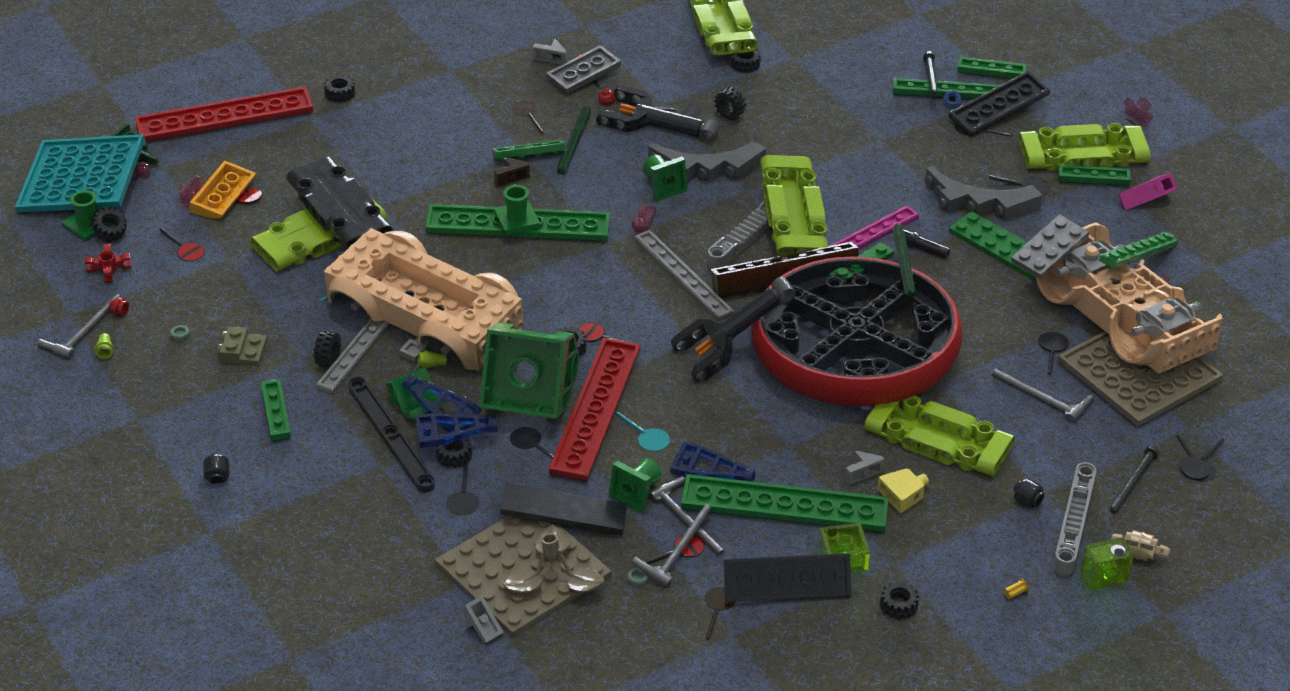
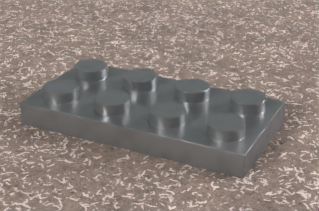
M600 45L547 72L546 75L548 80L564 93L569 94L621 67V61Z
M1059 214L1011 257V262L1041 280L1089 237V231Z

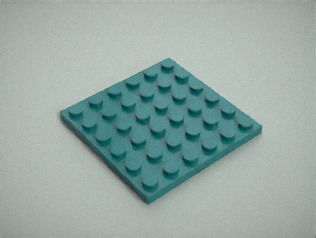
M144 135L42 140L15 205L16 212L74 210L70 198L74 193L82 190L95 193L96 209L121 207L145 142Z

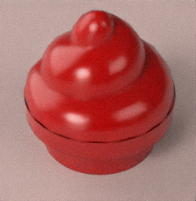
M606 88L598 94V101L602 105H611L615 101V95Z
M119 297L110 301L109 307L114 315L124 316L129 310V302Z

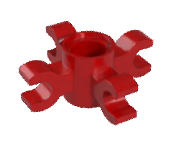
M103 244V252L98 255L97 259L93 257L85 258L86 272H94L96 269H101V272L105 275V282H112V273L116 272L117 267L131 268L130 254L125 253L116 257L115 253L111 251V244Z

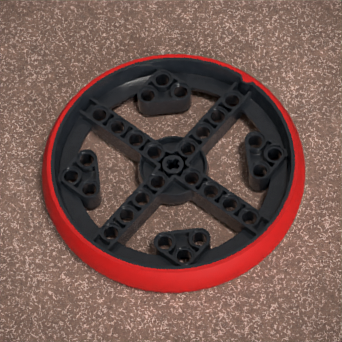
M837 257L811 262L782 275L781 277H785L795 290L794 298L788 302L780 301L777 307L752 324L751 334L754 348L764 367L773 377L789 389L809 398L837 405L875 406L902 401L903 399L918 395L940 381L948 373L958 357L963 337L962 322L959 312L947 292L925 274L911 268L916 294H914L913 298H910V296H905L899 263L868 257ZM851 265H860L859 269H864V273L859 274L848 268H852ZM842 267L853 273L848 278L839 276L837 272L829 277L831 272ZM841 279L846 280V285H843ZM869 287L886 290L864 308L849 307L843 309L830 303L865 300L868 298ZM826 288L825 298L828 301L810 292ZM912 301L918 304L914 307L913 329L919 345L886 330L884 323ZM786 309L827 329L829 333L825 339L799 359L793 355L799 352L800 333L797 318L793 313H784ZM931 346L929 350L923 348V347ZM872 351L904 367L902 370L889 373V362L886 359L872 358L846 361L844 363V374L825 371L848 352Z

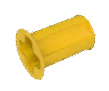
M1020 578L1019 582L1003 589L1004 595L1009 600L1025 591L1029 592V587L1023 578Z

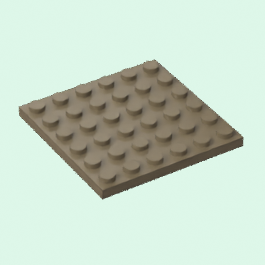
M1106 331L1058 355L1059 363L1137 427L1222 381L1224 375L1200 356L1159 374L1148 365L1128 363L1116 354L1111 344L1110 336Z
M507 516L435 559V564L473 600L483 595L498 623L512 636H515L582 594L569 588L568 580L571 577L568 575L559 555L554 559H548L544 556L541 573L538 576L542 579V584L535 591L516 593L506 589L503 585L508 576L515 570L528 568L533 570L534 573L537 571L540 553L536 551L535 545L539 537L552 524L570 539V547L562 553L572 573L575 574V571L579 568H589L601 574L604 580L612 575V571L559 524Z

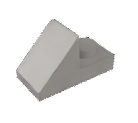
M554 39L551 46L535 43L533 46V60L563 65L566 63V50L556 39Z
M855 451L853 464L846 467L845 481L848 485L883 472L884 458L879 455Z
M483 595L464 605L467 627L474 626L484 644L503 633Z

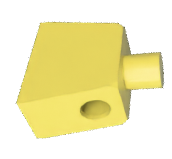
M902 469L880 476L878 478L877 490L884 497H889V503L899 513H902L923 499L924 488L929 484V479L924 473L915 476L910 469Z

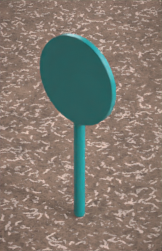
M616 412L618 417L641 432L638 442L644 449L659 451L668 446L670 438L665 431L655 428L643 430L621 413Z

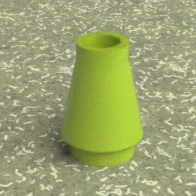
M105 333L99 336L94 349L95 354L101 359H108L114 353L110 336Z
M426 350L418 353V367L428 369L446 366L447 359L444 354Z

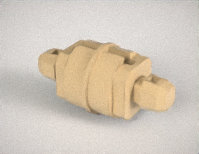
M1135 530L1132 533L1127 532L1125 537L1121 534L1112 535L1111 543L1123 545L1127 550V557L1148 561V559L1154 560L1155 554L1160 558L1169 557L1170 549L1163 545L1158 546L1159 540L1155 539L1154 535ZM1128 541L1133 542V543H1137V544H1138V547H1137V546H1133V545H1128ZM1143 545L1153 547V550L1144 549L1142 547Z

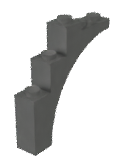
M752 141L732 151L701 155L676 152L652 143L648 146V158L653 155H659L665 162L683 157L686 162L687 181L698 175L701 179L712 182L723 173H726L728 177L739 180L760 165L761 158L766 156V148Z
M933 166L926 169L925 182L927 186H931L935 190L937 196H940L938 200L939 205L948 213L967 207L969 212L973 211L978 215L995 210L998 216L1008 220L1041 208L1042 194L1033 185L1010 190L981 189L954 181L941 174Z

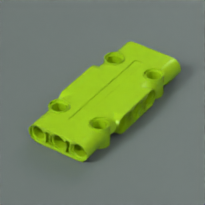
M689 0L701 37H705V45L710 48L712 54L744 53L757 49L758 41L753 33V25L743 1Z
M1111 123L1108 125L1107 130H1103V127L1099 124L1060 126L1055 130L1050 127H1042L1039 130V134L1036 131L1019 132L1018 136L1019 146L1027 169L1056 171L1059 165L1106 168L1117 165L1119 167H1126L1129 164L1149 163L1151 158L1150 149L1141 126L1122 127L1120 124Z
M766 155L762 157L760 164L763 175V196L768 224L773 229L772 240L775 242L777 255L781 256L828 247L826 239L827 226L825 225V212L819 186H815L816 173L812 169L810 158Z
M374 201V204L380 208V214L387 221L386 212ZM307 209L288 216L283 223L275 222L271 224L269 230L250 238L253 249L276 272L292 264H303L306 262V256L309 254L313 258H318L342 247L340 242L332 239L331 230L325 231Z
M916 395L902 401L875 405L868 415L864 426L866 431L885 437L891 443H901L907 450L909 449L912 452L947 465L956 463L965 471L975 470L991 477L996 475L1015 442L1014 435L1000 430L995 432L993 424L988 421L977 422L976 418L969 414L932 401L927 402L925 406L921 405V399Z

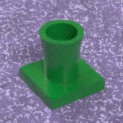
M653 155L644 162L643 173L646 177L652 179L653 197L656 201L688 190L686 162L683 157L665 162L661 156Z
M522 185L507 187L503 192L506 206L494 208V214L504 235L508 236L540 229V222L528 201L529 190Z
M82 190L74 193L70 198L75 214L62 221L61 224L62 227L86 242L96 236L92 226L95 214L99 213V210L96 209L95 193ZM105 222L103 225L109 228L113 223Z
M648 458L642 459L634 469L616 461L612 466L608 497L621 503H627L628 507L643 513L647 508L649 487L658 483L662 478L660 467L655 461Z

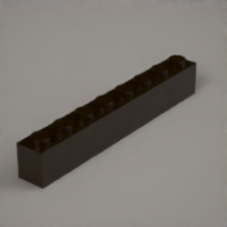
M853 242L711 269L713 291L718 296L727 297L732 293H746L752 289L762 290L770 286L775 279L799 266L823 259L859 256L858 247Z

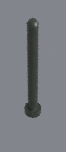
M927 51L923 54V60L927 64L931 94L937 95L938 89L933 64L935 55L933 52Z
M1147 446L1144 451V458L1110 507V512H1118L1151 460L1158 457L1159 450L1155 446Z

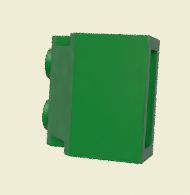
M426 368L417 369L385 383L392 403L395 406L399 405L405 419L420 420L424 418L423 414L430 412V414L436 413L441 410V406L446 405L444 397L436 396Z

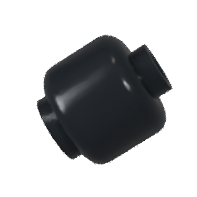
M213 453L204 459L203 476L211 484L223 483L229 478L230 462L227 457L220 453Z
M1029 478L1018 481L1013 488L1015 500L1027 508L1038 507L1045 497L1043 487Z

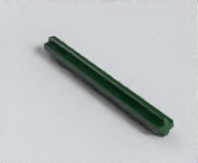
M584 106L580 111L557 166L558 173L565 174L591 114L590 107Z
M897 223L892 229L905 296L913 298L914 294H916L904 228L903 225H898Z

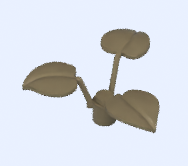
M552 524L539 537L535 545L536 551L540 553L537 571L534 573L533 570L528 568L515 570L508 576L503 585L506 589L516 593L535 591L542 584V579L538 576L541 573L544 556L548 559H554L558 555L568 575L571 577L568 580V586L571 590L579 593L589 592L603 585L605 581L603 576L593 569L579 568L575 571V574L571 572L562 553L570 547V539Z

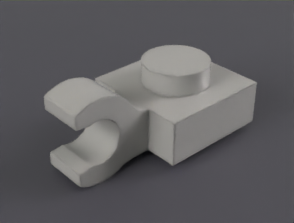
M422 336L421 344L418 343V338L416 340L409 339L399 350L400 356L416 363L418 361V353L426 350V345L429 343L426 339L429 336Z

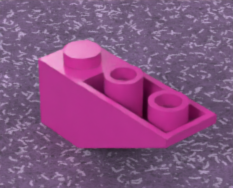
M1168 173L1121 192L1118 196L1123 209L1128 210L1177 190V186L1172 174Z

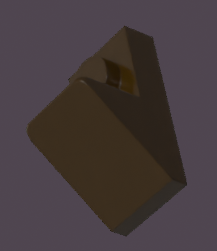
M504 158V168L494 170V181L497 187L530 177V165L528 162Z

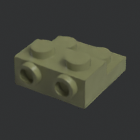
M228 327L227 331L222 333L223 344L218 345L217 354L221 357L222 363L259 365L267 342V335L248 334L247 328Z

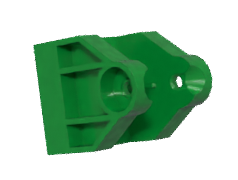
M499 322L487 329L479 407L557 419L566 409L578 371L579 350L576 346L574 333L557 331L554 334L518 330L515 329L513 324ZM527 360L536 372V376L526 383H522L515 377L518 363Z

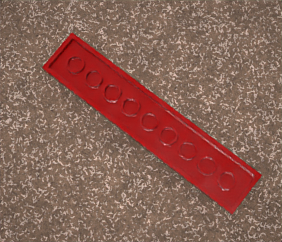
M305 86L136 116L135 122L139 135L143 134L145 142L310 113L313 112V105Z
M603 338L549 466V474L588 482L639 355L641 344Z

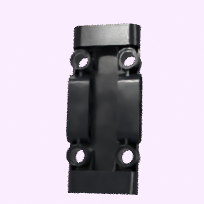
M330 157L295 168L287 174V181L298 192V198L304 203L308 212L325 231L330 229L332 239L340 242L346 250L370 228L383 234L393 231L391 225L380 214V208L374 204V201L353 177L348 178L345 168L338 166Z

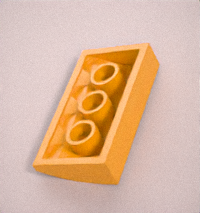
M224 160L190 201L189 212L208 218H222L256 177V173Z

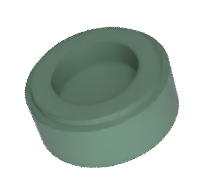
M183 325L173 327L170 331L171 339L176 342L187 340L190 337L189 328Z
M639 568L631 569L627 575L628 583L634 587H642L648 583V574Z

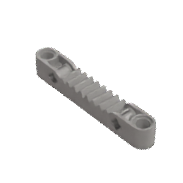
M764 201L755 210V213L752 212L751 216H747V220L744 219L743 223H739V226L735 227L734 231L731 230L730 235L727 234L726 238H720L708 249V267L710 269L727 266L770 228Z
M1083 462L1076 467L1054 560V570L1060 575H1070L1075 569L1096 476V468L1091 463Z

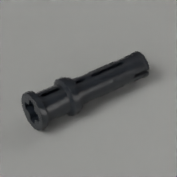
M904 228L906 243L909 247H918L945 259L950 253L949 247L925 239L917 232L912 233Z

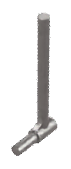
M116 294L110 301L121 296L119 294ZM110 301L66 344H53L39 339L37 345L52 351L56 355L70 359L74 355L73 347L111 310L109 307Z
M994 369L992 372V376L1065 412L1066 420L1072 423L1094 401V397L1089 394L1080 404L1068 406L997 369Z
M683 476L649 492L648 497L653 502L663 501L690 527L694 520L670 498L672 490L685 484ZM699 527L695 534L718 556L723 554L724 549Z
M708 504L704 505L662 567H652L637 557L633 559L631 564L666 587L672 579L669 570L711 511V506Z

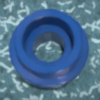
M951 90L944 95L946 106L957 107L960 104L961 96L958 92ZM954 97L955 101L950 102L949 98Z

